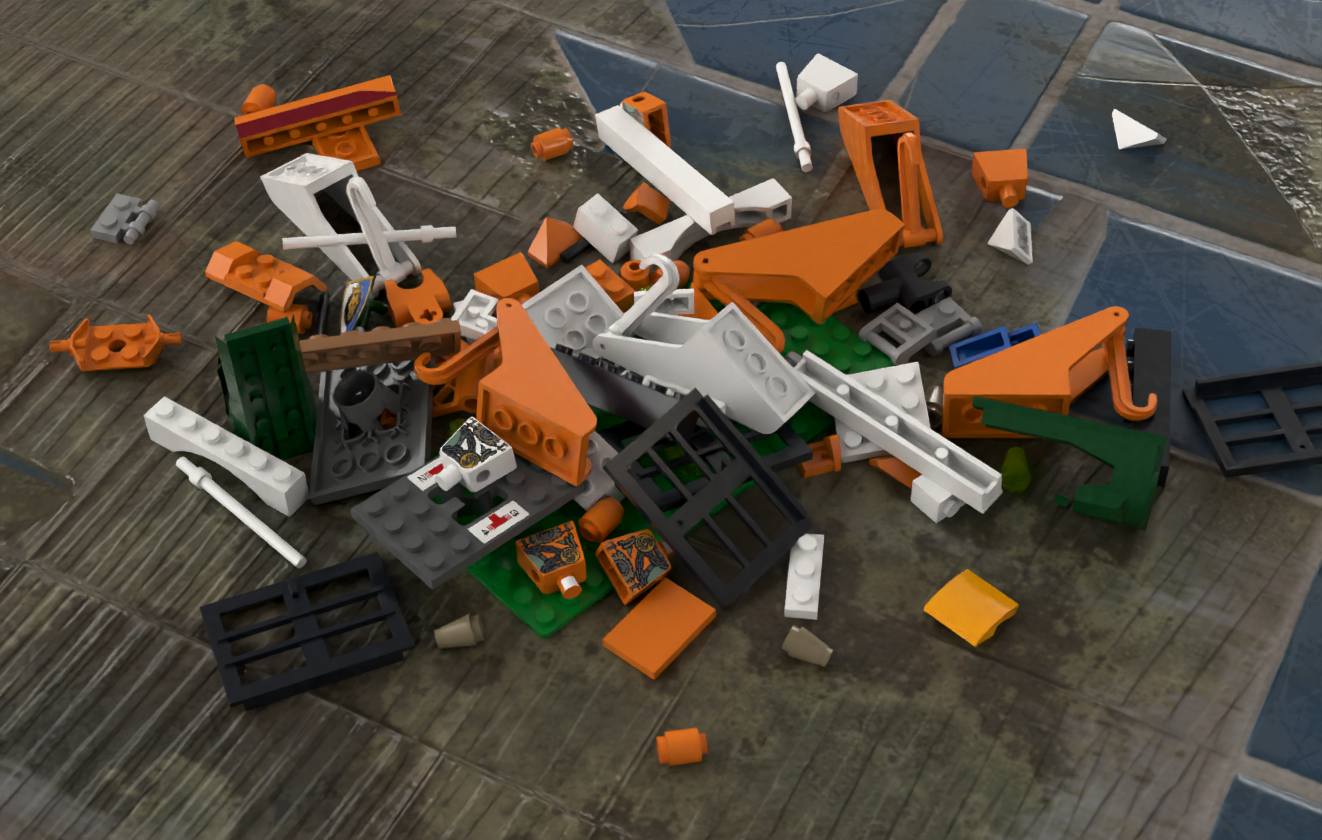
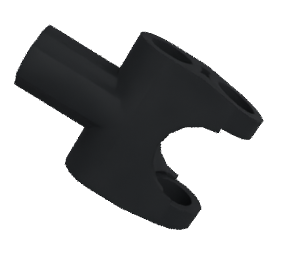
M915 253L888 261L878 272L882 282L860 289L859 299L866 313H872L899 303L913 314H917L951 297L952 288L943 280L926 281L921 279L920 277L930 270L932 262L926 254ZM923 262L920 267L916 268L918 263Z

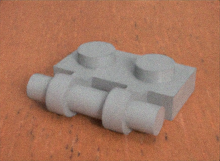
M117 193L90 229L92 237L118 244L124 236L123 240L127 244L132 245L136 239L142 237L146 224L152 222L156 217L159 203L155 200H150L147 205H143L140 198Z

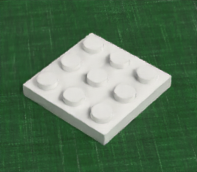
M582 264L522 304V307L549 347L555 348L557 343L574 349L572 355L578 357L580 353H584L597 358L596 362L600 360V356L593 348V339L600 333H604L606 329L624 314Z
M918 362L847 375L931 429ZM834 417L840 442L842 463L890 455L889 452Z

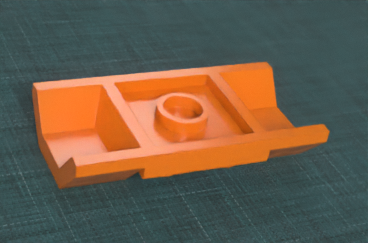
M234 241L214 251L205 271L207 278L283 313L289 310L297 292L307 287H312L321 292L327 291V285L316 276L272 255H262L257 250L238 241Z

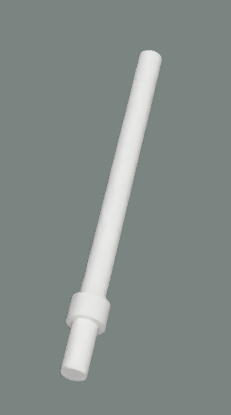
M779 62L776 64V70L795 140V155L800 160L802 171L809 172L813 168L810 159L812 154L810 144L805 140L786 64Z
M432 225L421 226V229L383 231L387 243L422 240V243L434 242V239L456 238V227L433 228ZM364 233L282 238L283 250L368 244Z
M184 456L177 460L176 466L189 476V481L198 489L207 491L294 566L302 568L307 560L303 555L212 480L211 474L204 468L196 467Z

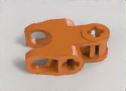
M430 268L420 270L422 284L414 289H402L392 279L384 281L389 314L396 328L411 322H418L421 325L431 324L438 319H442L444 313L452 311L450 296L444 283Z

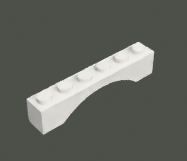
M774 178L734 194L729 198L734 201L736 225L730 227L725 223L716 227V233L733 228L752 227L767 218L779 223L791 218L792 197ZM685 215L629 239L630 260L643 261L652 254H660L676 261L687 248L711 234L689 215ZM655 264L649 266L650 275L660 267Z
M165 396L143 415L152 441L172 452H192L216 462L242 480L267 505L290 517L309 498V490L304 472Z

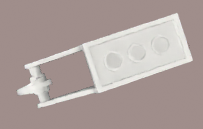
M306 153L260 176L273 203L306 236L337 234L323 216L314 196V193L322 189L360 224L379 269L376 273L370 298L375 299L379 296V291L384 289V281L392 279L398 284L407 279L409 274L416 276L421 273L419 261L404 241L387 243L383 231L395 230L376 207V202L367 183L362 177L358 176L352 161ZM346 245L319 247L352 281L370 277Z
M660 254L648 256L639 264L641 270H645L653 264L658 265L663 271L662 277L619 320L606 329L604 333L597 335L592 341L593 348L599 356L643 377L650 375L689 390H693L696 387L701 394L705 396L708 394L711 398L725 402V415L763 434L775 432L815 394L810 386L733 302L711 320L654 312L676 290L680 278L674 262ZM633 334H636V335H638V336H640V337H642V338H645V339H647V340L637 339V338H631V337L633 336Z

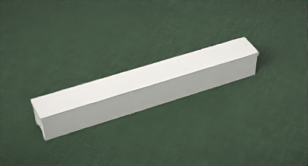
M619 105L595 114L599 138L709 234H716V227L725 223L730 227L736 225L734 201Z
M808 350L803 353V359L795 367H792L815 392L809 399L810 402L982 514L1003 493L1001 489L1002 474Z

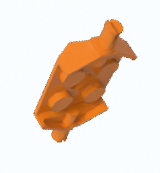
M150 314L147 315L148 323L90 326L89 319L85 318L68 340H50V352H69V355L74 357L81 371L142 368L155 364L161 350H165V345H182L183 338L181 332L168 334L160 332L159 327ZM122 347L120 352H112L114 349Z

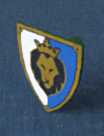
M376 276L347 282L340 309V334L345 331L355 330L356 327L366 329L371 311L381 315L386 314L388 305L370 298Z

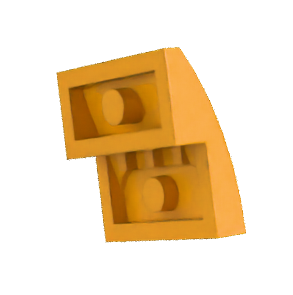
M966 569L941 588L928 601L923 610L976 647L994 635L997 625L1015 615L1019 604Z

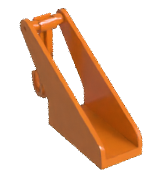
M891 100L838 107L841 135L869 210H886L873 163L871 137L890 134L898 152L902 220L905 224L899 247L923 246L929 242H934L936 246L942 245V226L921 151L919 118ZM920 210L928 227L927 229L921 226Z
M874 209L700 251L694 257V274L691 289L697 287L706 299L719 300L725 306L733 302L781 354L785 344L783 332L749 301L794 304L818 325H821L898 253L905 224L887 210Z
M512 298L499 300L496 308V327L439 367H424L431 358V354L428 352L423 353L415 360L414 372L421 381L431 385H442L453 380L493 351L495 355V370L481 379L478 384L476 420L509 444L514 453L576 487L591 474L592 463L587 456L589 436L596 430L597 418L519 301Z
M1118 306L1109 307L948 372L943 384L942 437L1035 438L985 427V424L981 423L984 411L975 409L972 406L974 396L1068 416L1069 406L1107 374H1109L1113 406L1120 416L1131 421H1141L1151 417L1157 408L1156 394H1149L1148 406L1136 407L1132 402L1124 345L1125 325L1129 317L1128 311ZM1102 344V347H1103V348H1100V349H1098V350H1095L1097 347H1099V346Z

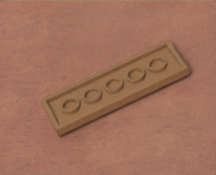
M442 318L431 324L421 325L418 322H411L403 325V327L392 329L387 326H380L369 332L359 333L358 331L350 330L331 337L319 334L299 342L306 374L416 360L425 352L430 353L431 357L457 354L461 351V330L459 320L452 321L449 318Z

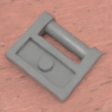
M950 297L915 314L936 329L937 337L945 334L923 347L932 357L941 354L944 348L968 335L975 336L982 332V324L979 319L968 315ZM958 326H961V327H959V328H957V329H955V330L949 332L950 330H952V329H954V328H956V327H958Z
M896 303L869 322L859 332V339L866 343L869 342L886 354L896 366L907 364L913 354L937 338L935 328L899 303ZM884 331L902 345L896 348L878 334Z

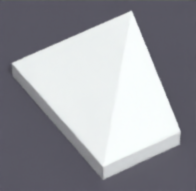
M1114 109L1112 112L1119 150L1160 145L1166 142V138L1118 110Z
M1012 208L1008 210L987 244L1029 265L1033 263L1031 223Z
M676 289L654 312L669 315L694 314V289ZM647 291L634 292V304Z

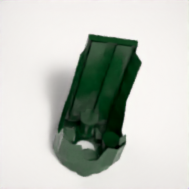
M294 313L291 323L288 317L226 334L224 335L226 343L215 336L220 355L218 366L222 363L217 373L224 396L231 433L282 461L313 452L317 407L313 388L305 371Z
M974 396L972 406L975 409L984 411L981 423H984L985 427L1068 444L1114 468L1111 484L1082 485L1077 487L1073 512L1102 519L1103 522L1146 531L1166 445V436ZM1056 494L1054 503L1068 508L1069 499Z

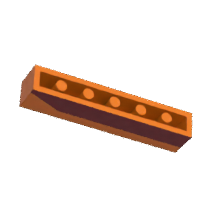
M388 75L235 117L234 120L245 157L249 158L310 141L314 136H317V138L328 136V133L332 135L346 131V129L350 130L402 115L391 76Z

